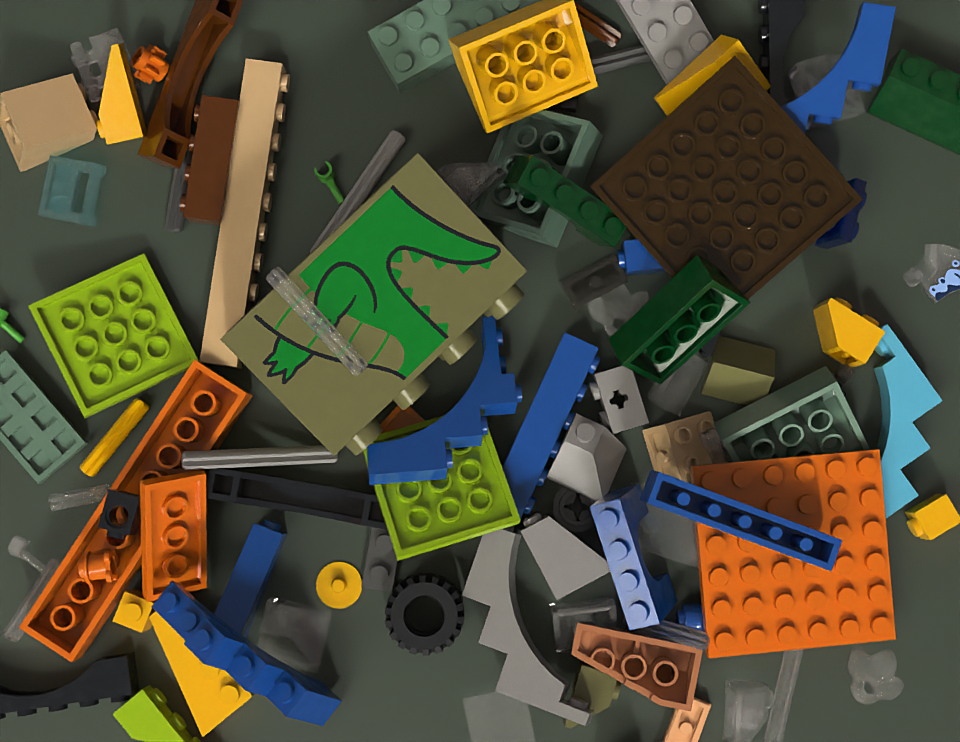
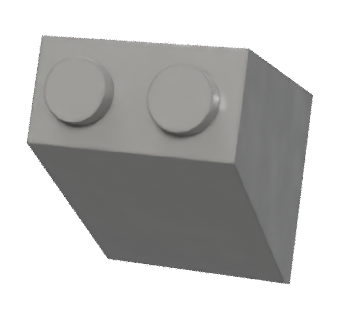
M537 512L522 520L524 526L519 528L556 600L610 572L608 562L547 514L541 516Z

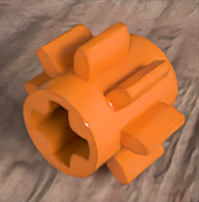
M149 44L147 49L143 46L139 47L130 62V65L136 69L133 76L148 84H151L152 80L160 82L169 69V62L164 60L167 53Z

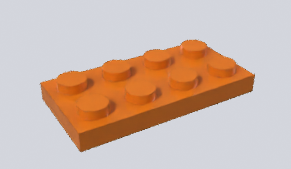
M199 469L141 480L143 598L147 602L157 600L171 581L179 583L187 592L207 588L206 473Z

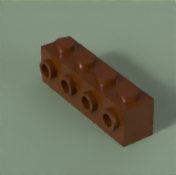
M202 95L201 103L195 106L194 122H197L196 134H191L189 150L193 152L191 164H187L185 168V182H188L187 194H182L180 200V212H183V217L189 222L216 226L221 224L239 100Z

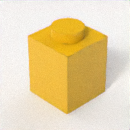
M936 493L905 512L909 518L907 525L914 536L925 540H932L960 523V516L947 494Z
M135 588L127 590L122 596L113 622L143 633L152 627L149 616L155 612L152 606L157 600L147 602L143 598V591Z

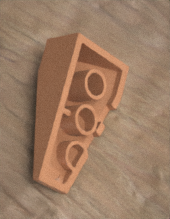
M577 622L571 650L573 656L615 678L632 690L634 689L660 706L691 712L703 648L699 643L668 636Z

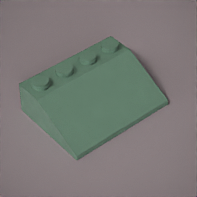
M547 110L539 111L502 127L468 208L480 220L530 240L558 247L568 219L538 202L525 198L505 185L503 181L518 155H533L582 188L603 135L588 120Z
M826 366L713 423L733 462L870 449L837 380Z

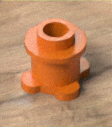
M109 549L100 554H92L90 551L85 552L84 558L79 559L78 563L80 577L85 578L88 584H92L94 580L106 579L107 583L117 580L118 571L115 549Z

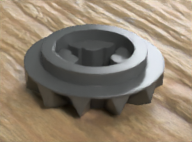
M563 486L556 493L552 505L557 522L565 529L573 532H583L595 526L590 509L580 511V516H578V521H576L574 511L564 508V505L574 503L577 492ZM579 493L582 504L591 506L597 502Z

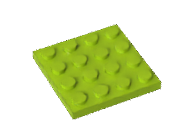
M144 253L28 305L84 418L92 416L188 370L194 359L199 361Z
M443 416L381 433L371 444L407 437L432 425ZM489 429L488 435H483L481 446L448 448L452 450L453 468H447L446 479L373 485L397 561L520 524L521 519ZM366 448L365 450H363V454H364L365 461H366V464H367V467H368L367 448Z

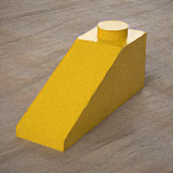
M123 43L111 46L98 114L100 120L96 122L101 138L106 139L107 145L144 137L147 130Z

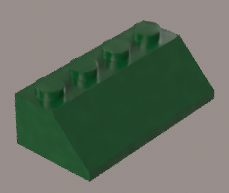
M901 49L890 60L883 75L881 85L878 86L867 113L960 155V75L907 50Z
M696 255L608 340L622 366L661 385L751 302L717 266Z

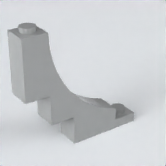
M515 526L482 535L462 596L491 606L478 643L507 654L495 691L581 725H588L591 722L594 710L587 708L588 703L581 699L570 697L569 701L565 700L570 682L557 673L544 659L533 643L522 619L515 585V566L522 535L513 532Z

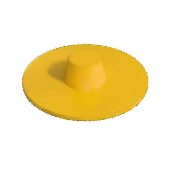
M345 562L328 564L320 571L316 580V590L319 598L323 603L332 608L340 609L352 605L359 598L362 591V578L358 570Z

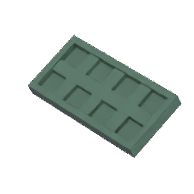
M5 350L0 354V440L37 484H42L88 444V441L10 351Z

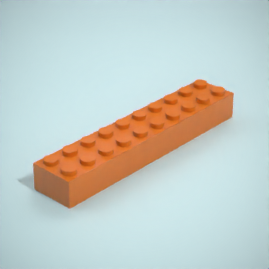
M194 359L110 489H119L140 495L141 480L193 471L183 469L181 464L182 453L184 451L218 450L253 395L204 363ZM107 494L19 626L21 630L70 662H74L84 656L142 567L141 522L138 533L136 535H127L125 540L107 536V530L98 527ZM123 506L119 507L116 511V518L121 524L128 520V511ZM115 549L118 571L117 580L107 583L106 579L94 580L92 584H88L85 578L80 577L78 563L79 559L84 558L85 552L90 551L92 554H100L106 550Z

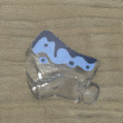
M925 244L923 258L913 265L910 271L904 273L903 278L906 284L910 287H915L919 283L933 303H937L948 294L960 290V250L947 245Z

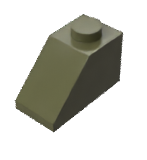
M579 661L570 697L587 702V708L594 710V716L610 707L612 698L617 700L621 682L591 665ZM563 718L564 727L571 729L579 724Z

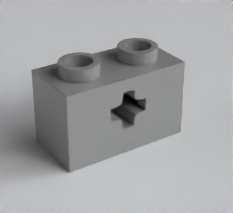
M620 366L592 376L594 382L589 383L594 401L600 400L603 411L598 412L602 426H605L612 434L649 423L632 370ZM615 391L618 396H624L625 401L621 403V409H618L616 404L611 405L610 399L614 397L613 392Z

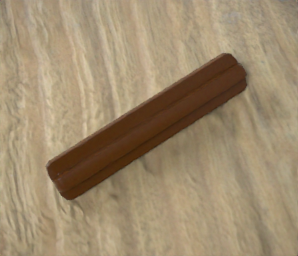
M574 1L581 27L610 47H615L622 37V32Z

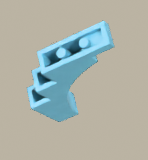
M886 324L879 327L885 333L875 348V351L880 356H885L886 360L873 369L878 381L881 397L882 419L877 449H880L885 517L888 518L919 496L900 469L930 449V446L915 427L913 421L943 400L889 325Z

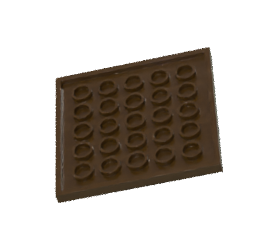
M736 56L730 59L590 186L671 278L679 273L696 255H699L717 266L748 299L863 200Z

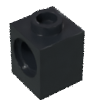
M109 489L98 527L106 529L107 536L125 540L127 535H136L138 533L141 522L140 495L119 489ZM121 506L128 511V520L124 524L118 522L116 518V511Z

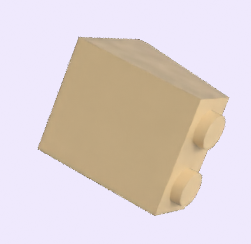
M73 73L0 93V127L20 172L94 140L98 119L93 110L89 111L85 102L87 98L84 87L81 83L76 82Z

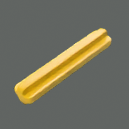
M135 398L82 462L80 469L90 477L95 476L147 413L149 406L143 400Z

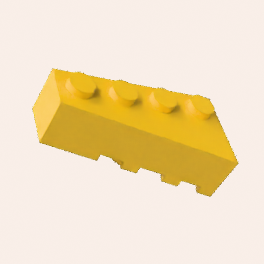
M155 611L149 616L150 621L202 737H204L253 697L255 693L245 691L225 670L203 664L184 645L185 640Z

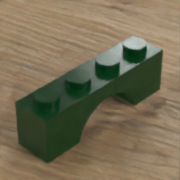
M518 155L503 181L505 185L525 198L538 202L568 219L576 227L577 232L599 246L616 247L626 229V226L605 203L533 155Z

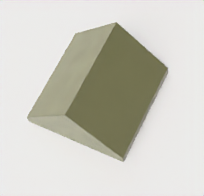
M719 336L713 354L709 357L700 394L748 406L767 396L775 378V350Z

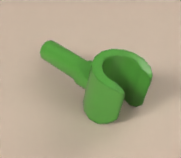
M325 161L329 169L328 173L320 175L316 167H314L315 175L320 182L325 183L330 188L338 204H341L344 198L334 180L335 172L331 164Z
M0 308V327L6 330L19 343H22L25 337L11 324L5 322L9 312Z

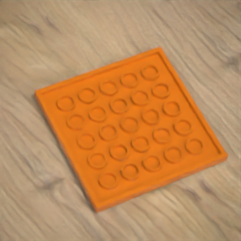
M880 449L690 466L691 484L842 540L832 571L694 521L706 657L710 659L896 640Z

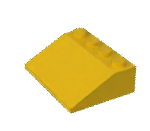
M541 0L448 39L457 68L487 134L598 87L574 0Z

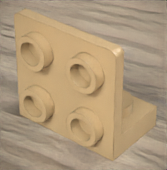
M710 411L642 430L654 471L690 483L691 465L726 462Z

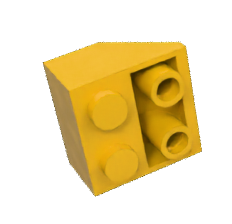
M838 297L835 299L829 298L817 304L813 309L822 351L847 368L866 364L885 331L878 327L879 322L865 314L860 316L852 311V305Z

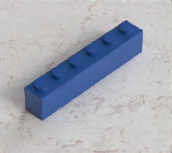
M564 333L502 467L520 519L523 513L530 514L536 500L535 497L531 496L536 485L542 487L549 472L548 469L544 468L549 456L552 458L556 457L562 441L557 440L561 429L568 430L575 413L570 411L575 400L581 402L588 387L583 381L588 372L594 373L601 358L596 356L598 347L567 333Z
M650 470L640 500L829 571H832L842 543L841 539L654 470Z

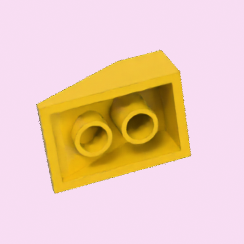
M721 34L665 86L654 99L665 114L669 116L734 56L738 58L766 91L771 85L738 39Z

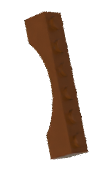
M243 0L195 1L137 155L163 167L181 168L190 142L192 112L201 81L216 50L234 27Z

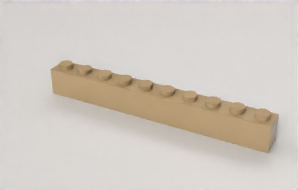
M247 58L245 60L240 103L200 355V362L204 364L242 369L243 362L220 339L251 310L252 302H256L258 298L259 285L255 283L256 271L261 272L263 266V254L259 253L261 241H266L268 224L264 223L265 211L270 212L272 206V193H268L270 181H275L277 164L273 163L274 151L279 152L281 146V134L277 132L279 122H283L285 119L286 105L282 103L283 92H288L290 86V74H286L282 63Z

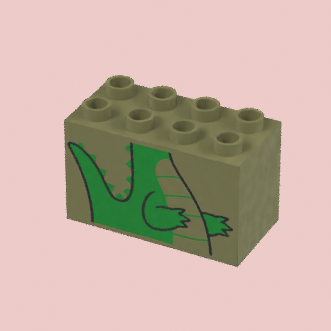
M417 153L226 332L220 340L334 456L344 446L356 456L365 450L383 431V427L379 424L376 416L392 400L402 410H405L428 389L431 383L422 372L437 357L451 365L476 343L478 338L469 327L482 314L486 317L492 315L498 320L523 298L525 293L516 282L527 270Z

